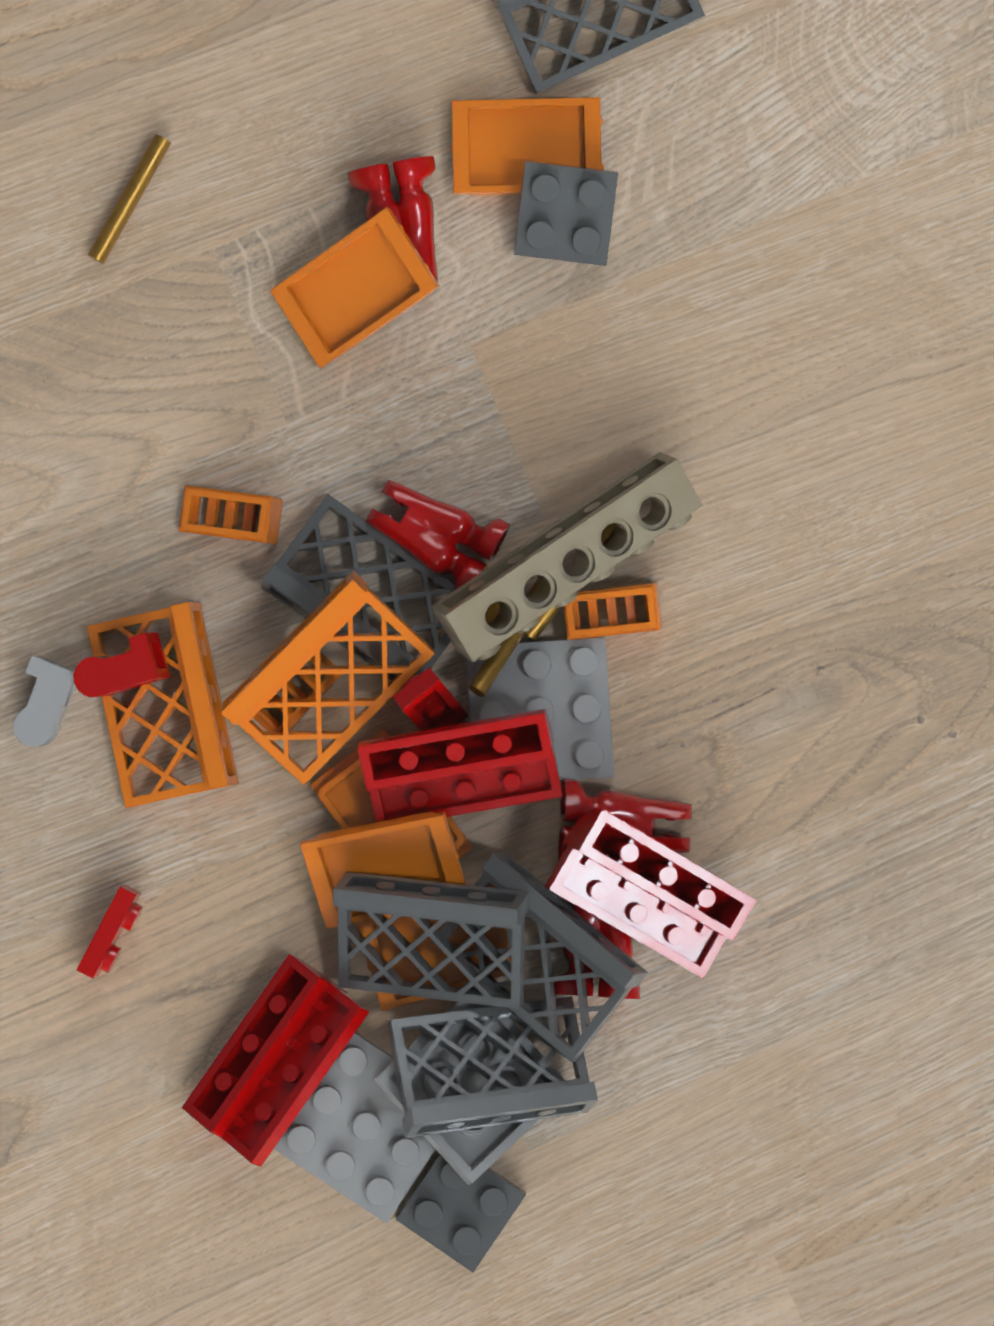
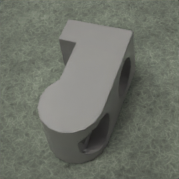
M31 656L25 673L37 677L27 706L18 712L13 723L14 734L21 743L26 746L37 747L47 745L55 739L76 687L73 677L74 669L40 656Z

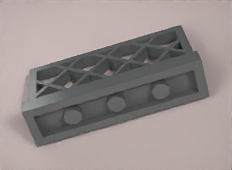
M493 0V3L500 12L532 87L537 94L704 17L705 14L699 1L686 0L691 12L673 19L657 13L661 0H655L651 10L626 0H608L619 4L610 29L584 20L591 0H585L579 18L555 9L556 0H550L548 6L537 2V0ZM526 5L545 11L546 13L537 37L519 31L511 12ZM624 7L649 16L643 34L634 39L615 32ZM551 14L576 23L567 49L542 39ZM654 19L666 23L656 29L651 30ZM582 26L607 35L601 53L593 58L573 51ZM612 38L625 42L608 50ZM523 39L534 43L531 54H529ZM540 45L565 55L559 73L541 81L534 65ZM570 57L582 61V63L566 70Z
M327 494L277 563L273 564L264 576L261 588L305 619L330 594L328 580L346 578L353 570L360 577L362 575L387 572L391 596L380 599L385 604H393L394 613L400 618V602L425 599L429 624L409 627L416 633L431 632L435 654L413 676L421 674L428 667L431 669L451 642L446 632L438 641L437 630L444 628L440 622L435 623L434 612L431 608V598L449 595L455 590V584L441 574L428 569L407 550L374 529L363 518ZM328 510H331L345 520L348 537L326 541L321 540L319 523ZM353 527L364 535L354 536ZM314 531L316 542L304 544ZM374 541L383 547L385 565L359 568L356 550L357 543ZM349 545L353 569L327 573L323 549ZM317 550L321 574L302 577L288 567V564L297 552ZM391 554L402 562L392 563ZM412 568L421 575L423 592L397 595L393 571ZM428 580L440 589L430 590ZM322 582L324 592L312 583ZM366 603L360 609L361 618L356 615L353 616V633H382V631H377L369 625L366 608L371 606ZM348 622L337 633H348ZM390 629L387 630V633H398V631ZM405 640L399 641V646L393 641H387V665H408L415 658L407 652ZM336 641L348 650V641ZM354 641V655L368 665H382V641ZM388 673V679L392 681L399 673Z
M508 853L492 854L482 867L484 873L474 886L489 887L492 884L498 889L529 892V910L525 917H531L538 923L540 944L524 946V951L541 949L544 977L524 979V985L545 984L547 1011L532 1012L524 1005V1000L520 1009H509L569 1061L575 1062L629 991L637 987L648 972L553 891L544 887L545 885ZM447 921L440 929V932L454 948H457L449 938L459 927V924ZM475 925V926L479 929V928H481L483 925ZM507 928L508 946L510 947L512 945V929ZM548 933L559 942L549 943ZM478 944L477 951L460 953L477 973L488 965L487 954ZM507 947V948H498L497 950H498L500 953H503V952H504L506 949H508L509 947ZM566 947L574 954L576 974L553 976L550 948ZM478 956L479 965L469 957ZM584 963L594 972L585 973ZM489 973L483 977L494 991L510 993L504 987L511 986V981L497 982ZM601 977L615 991L604 1005L588 1007L585 978ZM576 979L579 1008L556 1010L554 981ZM599 1011L590 1022L589 1012ZM580 1013L582 1034L571 1046L559 1035L557 1015ZM548 1016L549 1026L539 1017Z
M346 872L333 888V906L338 907V987L520 1009L523 1005L525 915L529 910V892ZM351 910L367 912L379 926L364 938L351 924ZM384 914L391 915V916L387 919V918L384 916ZM400 916L412 917L424 930L411 943L392 924ZM430 920H437V921L432 924ZM446 921L458 923L470 936L457 948H454L438 930ZM475 925H483V926L478 929ZM491 927L512 929V945L502 954L483 935ZM382 931L401 949L388 962L369 943ZM428 936L447 955L433 968L415 949ZM351 940L356 944V946L353 947L352 949H351ZM474 941L492 959V962L479 973L460 954ZM360 950L379 969L371 976L351 974V958ZM405 955L424 974L416 982L404 981L392 968ZM510 955L511 964L506 960V958H508ZM452 961L469 981L462 987L449 986L437 972ZM498 966L511 980V993L494 991L483 977Z
M572 996L555 998L556 1010L574 1008ZM546 1000L524 1002V1005L532 1012L547 1011ZM492 1006L392 1019L388 1023L405 1114L402 1119L405 1138L588 1113L598 1101L595 1083L589 1081L584 1052L575 1062H572L576 1079L558 1080L547 1072L545 1067L556 1052L561 1053L507 1007ZM576 1013L563 1014L566 1030L561 1037L564 1040L567 1037L568 1043L571 1046L580 1036ZM509 1017L525 1028L514 1046H511L490 1030L497 1019ZM490 1020L486 1027L478 1021ZM464 1023L480 1034L468 1052L445 1037V1034L452 1025ZM445 1026L440 1033L432 1027ZM419 1029L433 1039L434 1042L424 1056L419 1058L405 1047L402 1031ZM529 1032L552 1048L540 1066L517 1050ZM484 1038L507 1054L495 1072L472 1056ZM438 1044L462 1060L449 1079L426 1063ZM511 1058L534 1073L526 1086L514 1087L499 1076ZM408 1061L414 1066H416L411 1072V1074L409 1072ZM465 1064L489 1080L481 1092L468 1093L453 1082ZM419 1070L443 1086L435 1098L415 1101L411 1081ZM538 1077L546 1082L533 1085ZM492 1084H495L500 1088L498 1090L488 1091ZM446 1090L454 1094V1096L442 1097Z

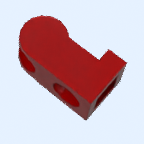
M145 632L129 637L131 651L113 657L94 656L81 660L75 667L73 674L77 690L91 698L104 697L171 677L158 632Z

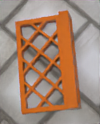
M353 570L223 701L221 714L234 726L238 724L304 785L435 654V650L367 587V582ZM366 603L381 615L382 633H353V616ZM348 622V633H337ZM387 622L394 629H396L398 633H387ZM407 640L420 652L408 665H387V641ZM348 641L349 666H321L320 649L327 642ZM354 641H382V665L354 666ZM315 655V666H304ZM382 673L383 690L375 698H355L354 674ZM388 673H399L388 684ZM315 674L316 699H288V681L294 675ZM321 674H349V698L321 699ZM282 689V699H272ZM355 706H366L355 717ZM283 707V731L264 732L251 720L262 708ZM288 707H316L317 731H289ZM322 707H350V723L342 731H322ZM317 739V756L303 769L289 756V740ZM322 739H333L322 750ZM273 740H283L284 750Z
M185 602L164 609L87 626L93 657H112L105 652L101 633L118 630L127 637H132L147 632L153 621L168 618L172 637L163 652L166 662L180 671L182 683L173 697L152 683L140 687L129 707L116 699L115 695L102 697L125 808L239 784L226 719L221 714L222 701L200 602ZM141 624L137 633L127 628ZM130 644L125 650V652L132 650ZM174 648L177 660L170 656ZM148 690L169 703L156 725L136 712ZM183 695H185L187 706L179 702ZM175 708L190 718L192 728L183 743L162 729ZM118 709L124 712V715L121 718V720L119 718ZM131 718L151 730L139 752L124 742L123 730ZM158 735L178 748L166 770L145 757ZM193 740L195 742L196 751L189 747ZM185 753L199 762L203 782L187 785L172 775ZM127 754L134 758L131 765H129ZM142 763L160 775L161 778L152 793L136 796L132 777ZM168 781L177 787L162 791Z

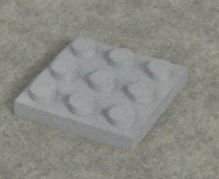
M605 637L518 643L485 697L477 696L471 692L469 685L486 659H477L472 662L466 658L470 722L545 708L554 738V750L561 781L563 779L578 780L615 777Z
M456 1002L446 1012L492 1006ZM509 1017L497 1019L490 1029L511 1046H514L522 1034V1031ZM490 1020L478 1022L486 1027ZM461 1023L452 1025L445 1034V1037L468 1052L480 1034L466 1024ZM438 1026L432 1028H434L440 1033L445 1026ZM423 1033L407 1049L419 1058H422L434 1040ZM525 1037L517 1050L540 1066L545 1057ZM485 1038L472 1054L475 1059L493 1072L496 1071L507 1055ZM438 1044L426 1063L449 1079L462 1060ZM513 1058L508 1061L499 1074L500 1077L514 1087L526 1086L534 1073ZM393 1060L374 1078V1081L404 1113L395 1060ZM408 1061L410 1074L416 1066ZM550 1063L547 1064L545 1067L547 1072L560 1081L565 1080ZM465 1064L453 1082L468 1093L481 1092L489 1080ZM421 1070L411 1081L415 1101L435 1098L443 1087ZM538 1077L533 1085L546 1082ZM492 1084L488 1091L498 1090L500 1088L495 1084ZM446 1090L442 1097L454 1096V1094ZM538 1120L424 1135V1137L466 1184L470 1185Z
M355 1032L274 1149L371 1214L388 1223L430 1159L435 1148L424 1135L405 1138L402 1123L405 1114L374 1081V1078L395 1059Z

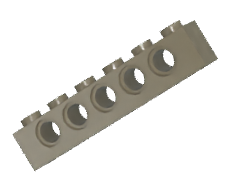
M659 452L432 605L431 608L458 653L472 662L477 659H487L497 653L502 646L501 643L513 634H521L534 628L539 623L541 615L553 607H563L572 602L578 596L577 591L591 581H601L610 576L616 570L615 565L629 555L636 556L647 551L654 544V538L666 530H675L688 523L692 518L691 513L703 505L678 460ZM650 498L652 502L651 510L647 516L640 518V506L646 499ZM609 524H613L614 534L607 543L602 544L601 534L604 528ZM575 549L576 560L569 569L564 570L563 559L565 555ZM537 575L538 585L536 590L532 594L525 596L524 586L531 577ZM495 602H499V614L494 620L486 622L485 614L488 607Z

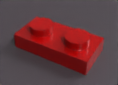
M430 667L421 674L408 679L402 686V689L393 696V699L420 731L459 724L469 716Z
M127 885L119 887L79 963L77 971L92 979L99 976L101 970L107 973L110 972L122 949L115 945L123 928L128 931L132 930L143 909V906L137 904L141 892Z

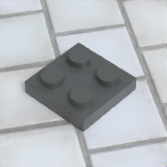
M525 160L514 255L607 266L618 172Z
M439 1154L397 1215L396 1220L459 1264L474 1272L526 1196V1192L491 1168H488L472 1184L467 1185Z

